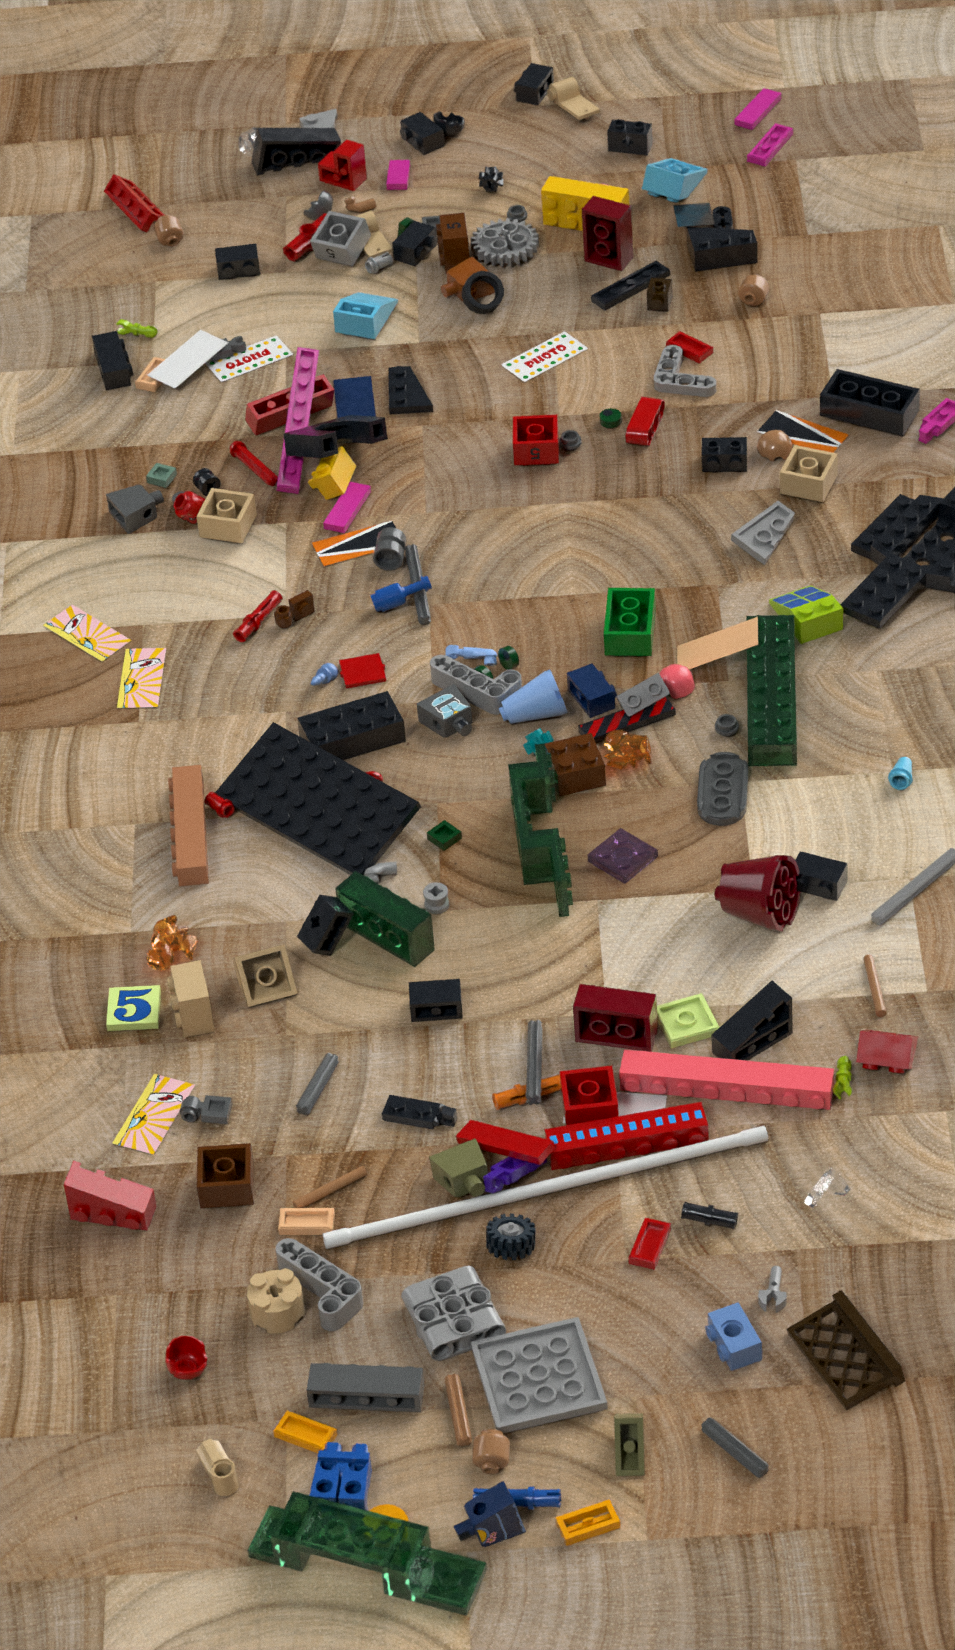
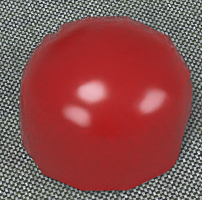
M182 1335L172 1339L168 1344L165 1363L169 1373L175 1378L192 1380L201 1376L207 1367L208 1357L206 1356L205 1345L199 1339L193 1336Z

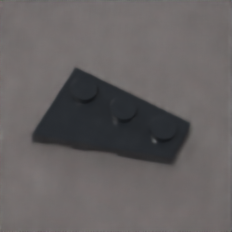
M410 366L388 367L389 415L433 412V405Z

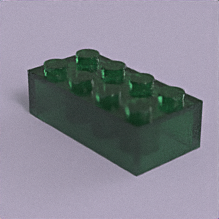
M356 871L335 888L336 897L354 913L347 926L351 931L413 967L420 964L435 950L432 916L427 910L417 907L408 899L398 896L387 887L377 884L371 878L363 876Z

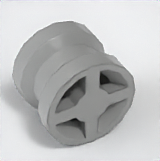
M435 882L428 884L424 888V906L427 912L441 914L449 908L448 889L444 884Z

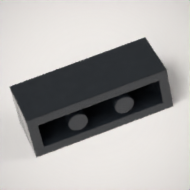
M117 331L93 335L94 353L105 390L131 386L130 377L134 375L124 339H119Z

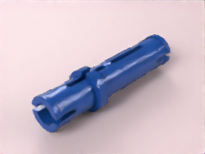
M529 1486L528 1489H508L516 1507H528V1510H534L535 1507H561V1489H535V1486ZM474 1488L473 1493L475 1494H473V1498L488 1489Z

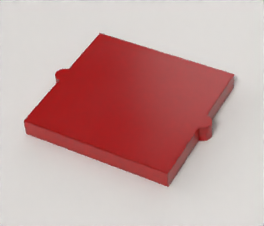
M379 653L339 660L341 668L340 677L343 678L346 689L387 681L384 672L385 664H382Z

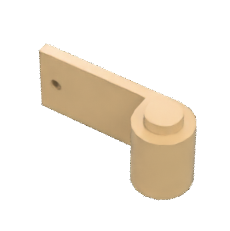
M571 76L549 85L547 90L549 99L578 120H589L590 116L600 113V109L580 95L579 86L574 77Z
M370 210L356 215V217L365 218L371 233V237L363 248L367 257L375 258L385 252L392 253L393 248L380 232L373 211Z

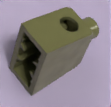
M476 1139L429 1156L434 1180L454 1197H460L468 1193L478 1197L484 1193L485 1184L483 1176L488 1174V1169Z

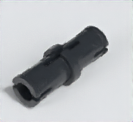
M684 1202L681 1219L703 1222L705 1226L709 1227L712 1224L735 1230L738 1212L716 1209L715 1205L710 1204L706 1207Z

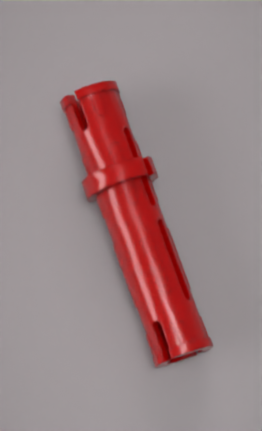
M272 590L251 614H247L243 618V623L233 632L234 638L239 642H245L252 632H256L261 627L262 621L274 608L282 602V595L278 591Z

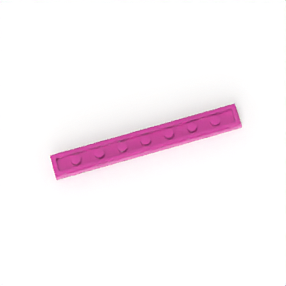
M297 347L285 433L308 427L319 350ZM284 441L276 491L299 494L304 457L286 456Z

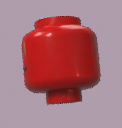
M192 491L180 493L174 501L176 516L190 524H196L197 515L205 498Z

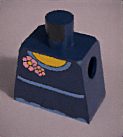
M504 1481L466 1502L464 1508L469 1519L453 1526L460 1542L476 1535L482 1547L493 1545L526 1532L514 1500Z

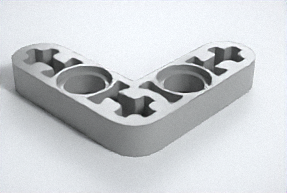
M669 345L663 349L654 374V388L656 391L702 397L713 396L716 393L715 378L678 373L683 360L681 347Z

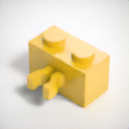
M342 446L338 447V454L321 458L316 471H313L311 474L313 479H310L308 484L312 489L318 488L326 500L343 495L356 465Z

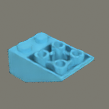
M360 292L340 299L333 310L335 332L375 339L397 305L398 299Z

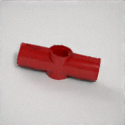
M324 213L312 224L307 223L300 226L299 235L283 247V253L287 256L288 260L295 262L307 251H314L310 240L327 214Z

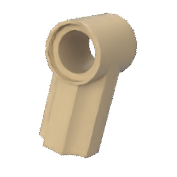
M210 1438L203 1441L200 1447L196 1449V1453L212 1481L214 1492L220 1496L234 1494L239 1487L234 1462L228 1458L218 1440L215 1441Z

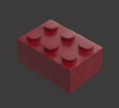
M592 196L581 209L584 261L623 271L633 259L631 205Z
M579 984L573 1004L575 1042L652 1052L658 1032L656 994Z

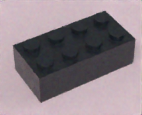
M836 369L820 393V416L903 436L920 410L919 388Z
M388 691L297 718L300 737L342 760L406 742L404 720Z

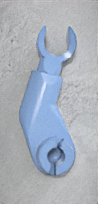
M448 645L445 650V655L452 659L461 656L464 659H484V665L495 666L497 664V653L493 649L473 647L459 649L458 645Z

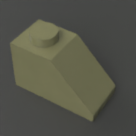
M644 1413L615 1414L616 1476L645 1475Z

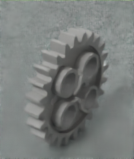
M509 218L506 221L498 219L496 223L491 220L490 225L483 223V228L477 227V232H473V237H471V251L474 253V256H478L479 261L484 259L485 264L491 261L492 266L500 263L501 267L504 263H507L509 266L512 265V262L520 264V260L527 261V257H533V253H537V248L539 247V236L536 233V228H532L531 224L526 225L525 221L518 223V219H515L513 222Z

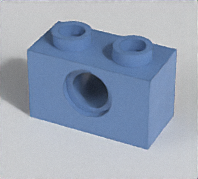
M739 1302L708 1313V1325L705 1326L707 1337L710 1342L714 1341L716 1343L720 1360L722 1362L726 1361L731 1371L762 1360V1342Z

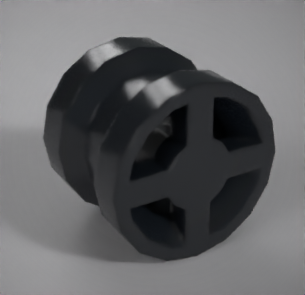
M208 468L198 470L193 476V484L205 496L209 494L211 488H220L221 482L219 478Z

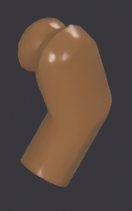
M348 197L344 200L345 208L348 211L362 213L376 208L373 198L357 203L355 197Z

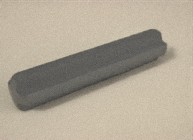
M327 1053L296 1104L299 1114L308 1115L339 1063L336 1054Z
M709 1417L706 1421H703L701 1425L702 1432L758 1478H762L769 1471L768 1463L715 1419Z

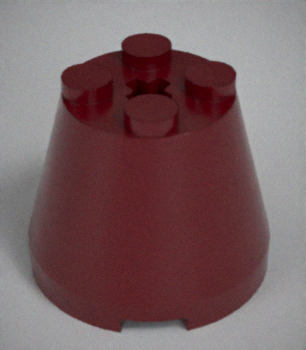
M773 855L729 864L724 863L721 867L720 885L715 888V900L720 901L722 910L729 915L771 931L783 932L786 924L792 925L799 906L800 891H796L795 875L798 876L799 874L797 862L789 855Z

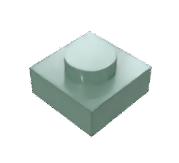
M156 463L146 475L147 483L167 488L176 477L177 470L175 467Z

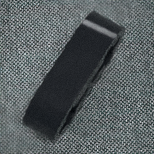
M726 206L714 208L712 212L714 219L713 227L733 229L731 209Z

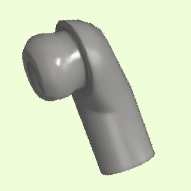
M378 863L366 869L364 872V876H366L365 882L367 884H377L379 882L378 876L397 874V863Z

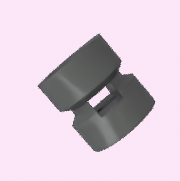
M387 527L378 533L373 561L380 569L392 571L401 566L407 542L406 536L401 530Z

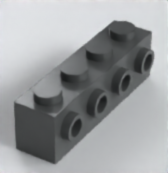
M311 1363L306 1389L309 1408L421 1412L425 1387L423 1368L412 1366L391 1367L384 1365Z

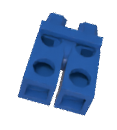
M327 1442L324 1451H318V1461L309 1495L312 1515L337 1516L340 1506L342 1517L364 1518L368 1510L367 1500L372 1474L367 1444L356 1443L352 1447V1452H343L342 1446L338 1442Z

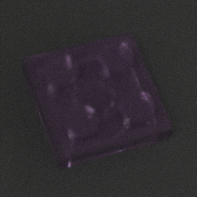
M620 828L587 856L589 863L626 884L658 857V850Z

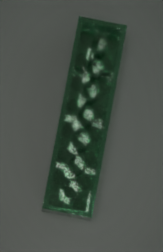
M794 615L746 616V621L758 617V645L747 648L748 766H797Z

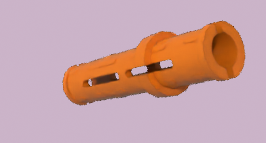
M560 1074L541 1079V1096L561 1090ZM517 1084L512 1089L492 1094L496 1110L517 1103L519 1105L526 1104V1085L521 1086Z

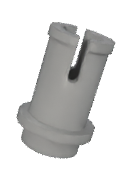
M385 252L375 258L369 257L365 262V268L369 273L375 274L379 269L393 264L392 256Z

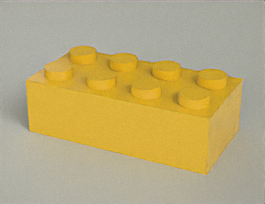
M549 176L541 189L543 225L583 231L581 209L592 196L629 205V189Z

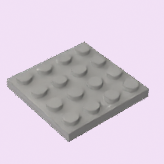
M579 1317L470 1342L471 1351L495 1428L502 1431L503 1434L608 1409L607 1400Z

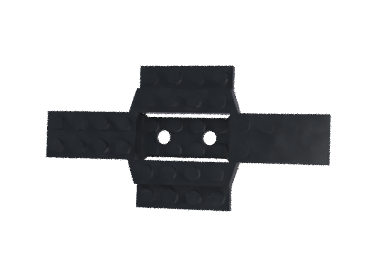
M955 487L944 498L919 495L914 500L900 494L851 543L852 552L871 559L878 566L840 604L843 607V614L881 628L917 589L932 588L955 593ZM938 518L936 525L929 532H926L917 544L912 546L905 557H900ZM944 536H950L953 538L948 539L946 541L941 540V538ZM924 561L927 562L929 565L921 566L916 563Z

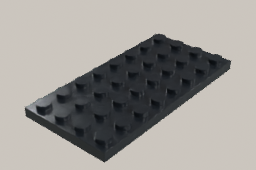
M274 722L215 792L224 800H230L236 811L360 881L366 877L364 876L365 870L378 862L421 808L420 803Z

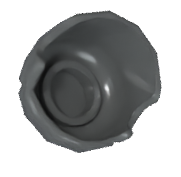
M325 190L322 191L318 201H312L310 203L311 207L309 210H304L303 215L315 221L324 213L327 214L333 207L332 195Z

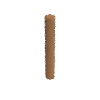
M865 955L863 961L876 1015L884 1017L887 1012L874 958L872 955Z
M360 1166L294 1200V1208H304L367 1175L366 1169Z

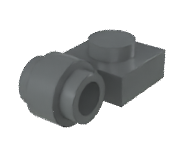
M206 1095L204 1102H201L195 1096H188L181 1103V1118L186 1122H194L201 1115V1122L228 1124L232 1098Z

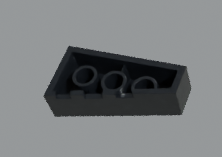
M257 127L251 163L257 176L263 175L265 171H282L284 167L293 166L296 168L308 162H312V164L319 163L331 151L334 152L341 145V139L336 128Z

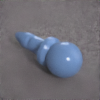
M332 663L322 665L317 670L316 676L312 678L311 685L327 684L337 678V667Z

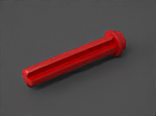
M234 441L230 445L231 456L241 460L267 485L272 487L276 485L278 476L246 448L244 442Z

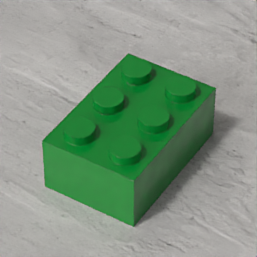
M608 588L603 634L605 656H652L656 615L655 588Z

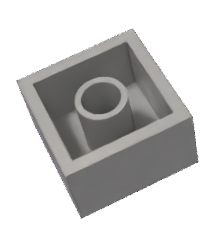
M328 211L310 243L316 258L353 266L371 237V233L365 218Z

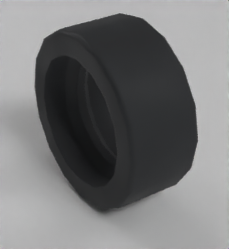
M489 271L473 273L466 280L462 288L464 304L469 310L477 314H487L494 311L504 297L502 281ZM477 281L489 283L495 291L493 301L488 304H481L475 301L471 295L472 285Z

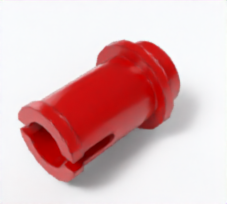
M210 792L206 795L205 805L215 810L219 817L228 818L233 814L234 806L230 800H224L215 792Z

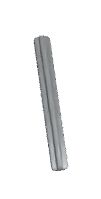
M950 848L876 909L871 914L872 922L882 925L955 864V849Z

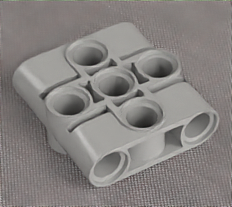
M464 1266L412 1284L405 1288L401 1294L402 1300L416 1326L417 1336L423 1340L432 1359L435 1361L445 1360L470 1351L471 1341L506 1333V1328L491 1301L489 1289L483 1286L475 1268L472 1266Z

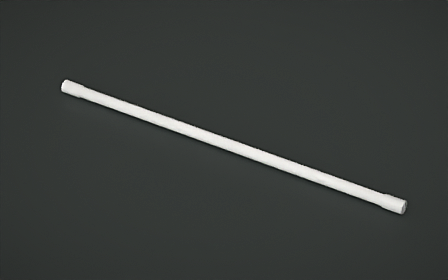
M760 1126L741 1131L737 1134L352 1228H342L322 1233L326 1249L342 1246L368 1237L740 1146H750L768 1141L766 1127Z

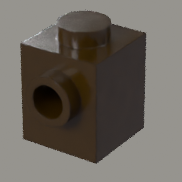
M650 278L646 293L647 310L669 311L673 297L672 279Z

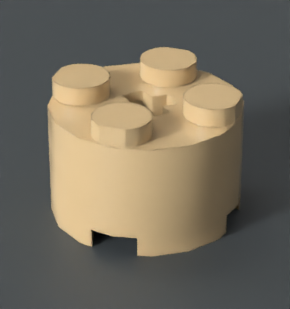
M284 1268L257 1273L252 1276L247 1289L250 1318L256 1327L258 1325L261 1328L267 1329V1333L270 1334L284 1333L294 1329V1324L304 1317L305 1306L302 1286L298 1278L294 1276L293 1271Z

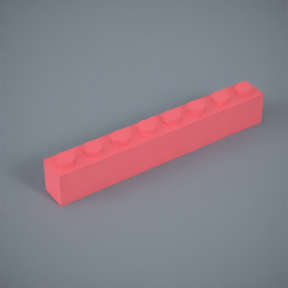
M624 1049L619 1078L621 1091L830 1110L834 1086V1069Z

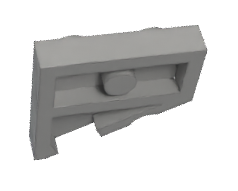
M332 109L299 118L300 126L302 128H335L337 110Z

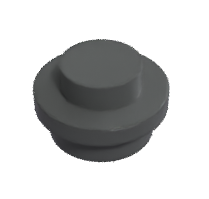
M513 205L509 207L507 212V218L511 222L518 219V223L526 220L528 216L527 211L522 205Z
M574 430L563 432L559 439L560 446L566 450H574L582 443L578 432Z
M730 714L719 716L715 722V731L722 736L733 735L739 729L738 721Z

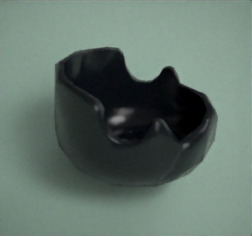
M441 111L433 114V122L443 129L444 136L457 135L464 129L465 119L462 116L454 115L453 112H450L449 116L445 117Z

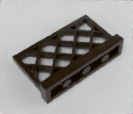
M840 1290L832 1295L833 1301L786 1330L847 1411L891 1383L897 1387L905 1382L899 1362L844 1292ZM832 1312L836 1315L837 1321L835 1325L821 1324L825 1316ZM804 1329L814 1330L812 1339L800 1338L797 1333ZM819 1331L833 1332L831 1342L817 1340ZM838 1334H850L852 1336L851 1343H836ZM815 1347L829 1349L827 1358L814 1357ZM834 1349L848 1351L846 1361L832 1359ZM853 1352L865 1353L867 1355L865 1363L851 1362ZM829 1367L844 1368L841 1378L829 1376ZM849 1369L863 1370L861 1380L846 1379ZM868 1371L880 1372L883 1378L876 1382L866 1381ZM844 1386L859 1387L858 1392L850 1398L846 1399L843 1395Z

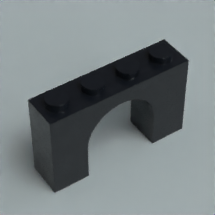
M347 415L283 433L286 456L325 458L338 454L337 444L340 443L373 444L388 439L385 417Z

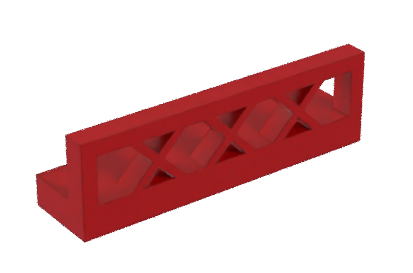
M115 174L112 175L104 192L141 231L147 233L152 223L164 214L131 180Z

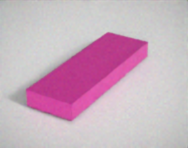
M763 88L734 119V125L753 130L782 99V93Z
M775 123L747 155V162L766 167L791 138L793 128Z
M349 482L345 493L340 496L323 522L324 529L345 533L371 493V486Z

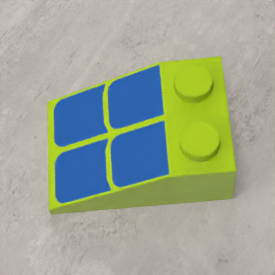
M810 585L769 599V604L800 644L843 630V607L832 594Z

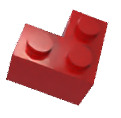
M346 139L334 152L331 151L318 163L319 180L355 191L367 179L364 144Z

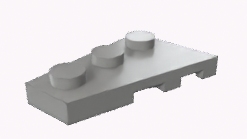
M777 501L732 533L731 541L765 565L793 522L795 512L780 501Z

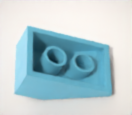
M672 158L651 163L646 167L642 189L647 190L649 195H663L669 201L679 202V200L685 199L691 194L707 174L708 169Z

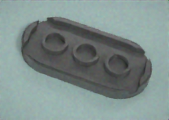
M718 752L710 755L709 759H704L700 764L697 811L701 819L709 824L717 826L731 825L741 820L746 813L748 764L745 760L740 759L739 755L731 752Z

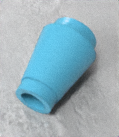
M908 757L899 758L888 775V780L893 788L904 790L912 783V761Z

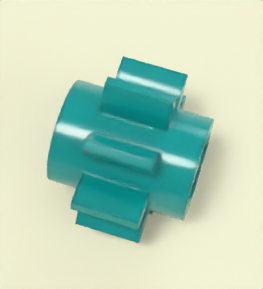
M539 728L525 736L527 742L523 744V747L528 755L534 753L537 758L545 753V743L553 742L554 739L549 731L543 733L542 729Z

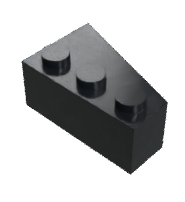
M686 227L687 249L695 272L758 263L757 240L753 230Z
M771 980L711 1035L712 1053L717 1058L748 1061L793 1033L792 997Z

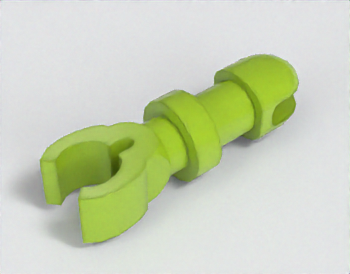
M120 319L116 323V325L124 327V329L120 327L117 330V333L121 335L133 333L134 336L141 334L148 338H154L158 333L154 326L148 325L144 327L140 323L133 325L124 319Z
M841 1056L837 1061L838 1071L836 1072V1083L833 1086V1093L839 1100L843 1091L848 1096L852 1093L849 1083L851 1081V1073L849 1071L852 1068V1062L848 1056Z

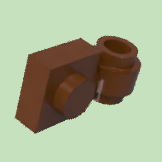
M306 590L289 599V606L281 605L277 607L274 612L275 623L280 628H288L293 623V620L296 622L314 613L313 594Z

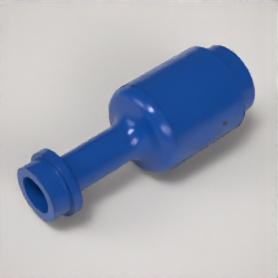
M421 576V581L405 587L400 586L399 583H394L376 590L374 594L370 595L376 612H386L404 605L406 597L423 589L428 592V590L432 589L428 576Z

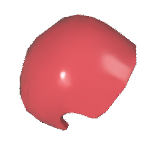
M671 664L663 668L659 673L673 699L686 697L695 688L693 676L686 666Z

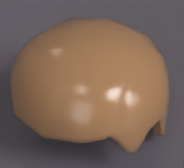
M772 430L760 436L757 443L758 453L771 461H774L776 457L786 460L793 449L790 438L781 430Z

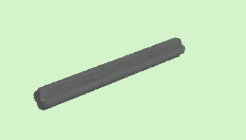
M415 544L411 546L406 545L405 554L411 584L421 581L420 577L423 574L417 546ZM425 589L413 593L418 621L421 625L431 622Z
M538 1019L536 1021L531 1020L528 1023L526 1098L529 1105H538L541 1102L542 1022Z

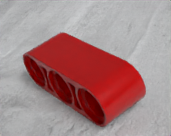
M643 396L640 398L626 430V443L642 446L650 445L664 414V399Z

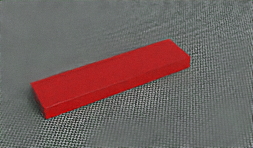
M470 1120L455 1136L459 1144L476 1139L481 1150L541 1165L556 1148L552 1140L475 1120Z

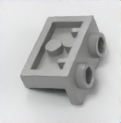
M657 673L618 695L617 701L623 707L627 716L630 717L666 697L670 692L660 674Z

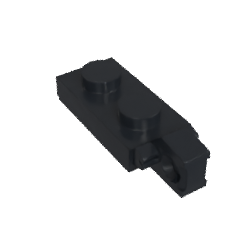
M389 1095L382 1112V1120L433 1129L434 1126L439 1125L454 1127L457 1121V1110L436 1102Z

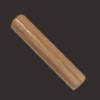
M456 1373L448 1374L444 1378L456 1442L462 1447L472 1443L460 1376Z

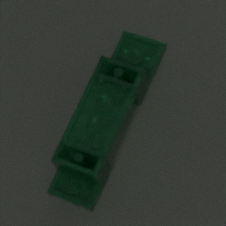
M545 743L535 744L536 761L508 764L511 804L523 884L532 885L554 882L559 917L569 916L568 906L573 905L572 891H567V888L572 887L570 872L565 873V870H569L568 856L562 854L566 852L565 838H560L558 828L533 831L532 824H527V822L531 821L530 815L551 813L552 802H556L555 787L551 788V785L555 784L554 770H549L552 767L551 753H546Z
M294 1491L284 1509L269 1505L247 1550L249 1558L303 1572L311 1554L376 1571L382 1574L384 1594L465 1616L468 1615L487 1571L486 1562L431 1548L428 1526Z

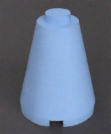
M550 669L544 671L501 702L503 706L499 708L503 720H509L510 724L561 716L568 713Z

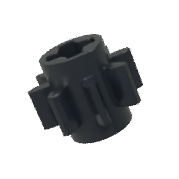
M486 166L484 172H479V187H483L486 192H497L498 186L503 187V172H499L496 166Z

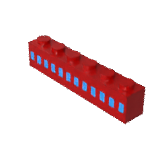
M702 1102L544 1129L545 1139L552 1140L556 1147L548 1156L551 1170L645 1155L709 1140L708 1122Z

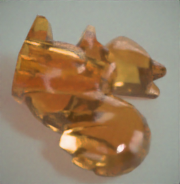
M613 730L606 735L604 746L612 751L604 755V758L609 760L607 766L624 769L627 764H631L635 768L636 760L642 759L646 763L652 764L651 746L647 735L630 734L624 730Z
M176 915L157 921L153 928L151 938L153 949L148 951L146 960L148 965L155 970L170 968L175 960L173 952L181 950L190 960H193V953L197 948L198 938L187 933L189 927L178 929V926L175 925L177 922Z

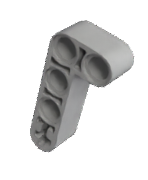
M437 655L430 660L431 680L434 685L445 689L454 684L467 702L490 714H501L499 708L503 706L501 702L522 687L521 674L516 670H506L497 678L492 679L446 655Z
M287 1238L278 1242L276 1245V1256L279 1270L287 1268L293 1271L294 1276L298 1278L303 1287L321 1298L318 1301L320 1324L323 1329L327 1331L339 1330L362 1309V1289L360 1282L356 1278L294 1239Z

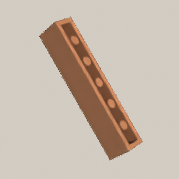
M201 765L172 767V777L168 778L169 792H173V794H169L170 809H174V811H170L171 826L175 825V828H170L172 843L175 842V845H171L172 860H176V862H172L173 877H178L179 887L209 884Z

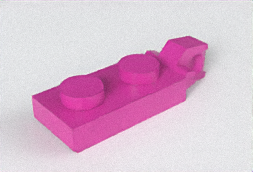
M945 398L922 419L918 441L925 444L928 443L934 435L939 436L955 422V401Z

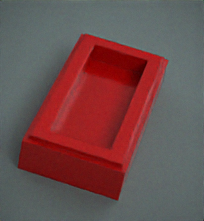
M681 331L666 341V347L669 345L681 347L682 356L699 364L713 354L712 346Z
M644 1218L628 1257V1263L655 1270L670 1234L671 1223Z

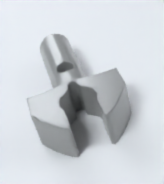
M779 1266L771 1268L768 1289L759 1290L758 1304L765 1312L767 1310V1302L771 1298H774L776 1301V1313L786 1306L787 1292L779 1290L782 1269Z

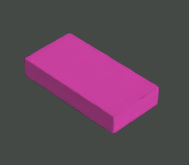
M410 160L389 161L387 190H407Z

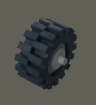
M510 1213V1217L501 1214L500 1219L495 1216L493 1221L490 1220L488 1226H486V1248L490 1254L494 1253L496 1258L502 1256V1260H507L508 1257H512V1260H517V1256L523 1259L525 1254L531 1255L535 1249L536 1230L535 1224L531 1222V1219L528 1217L524 1219V1216L520 1214L518 1217H514V1213Z

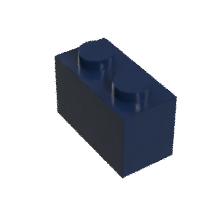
M592 663L567 673L568 691L589 718L615 709L616 690L612 684L609 685L603 672L598 671Z

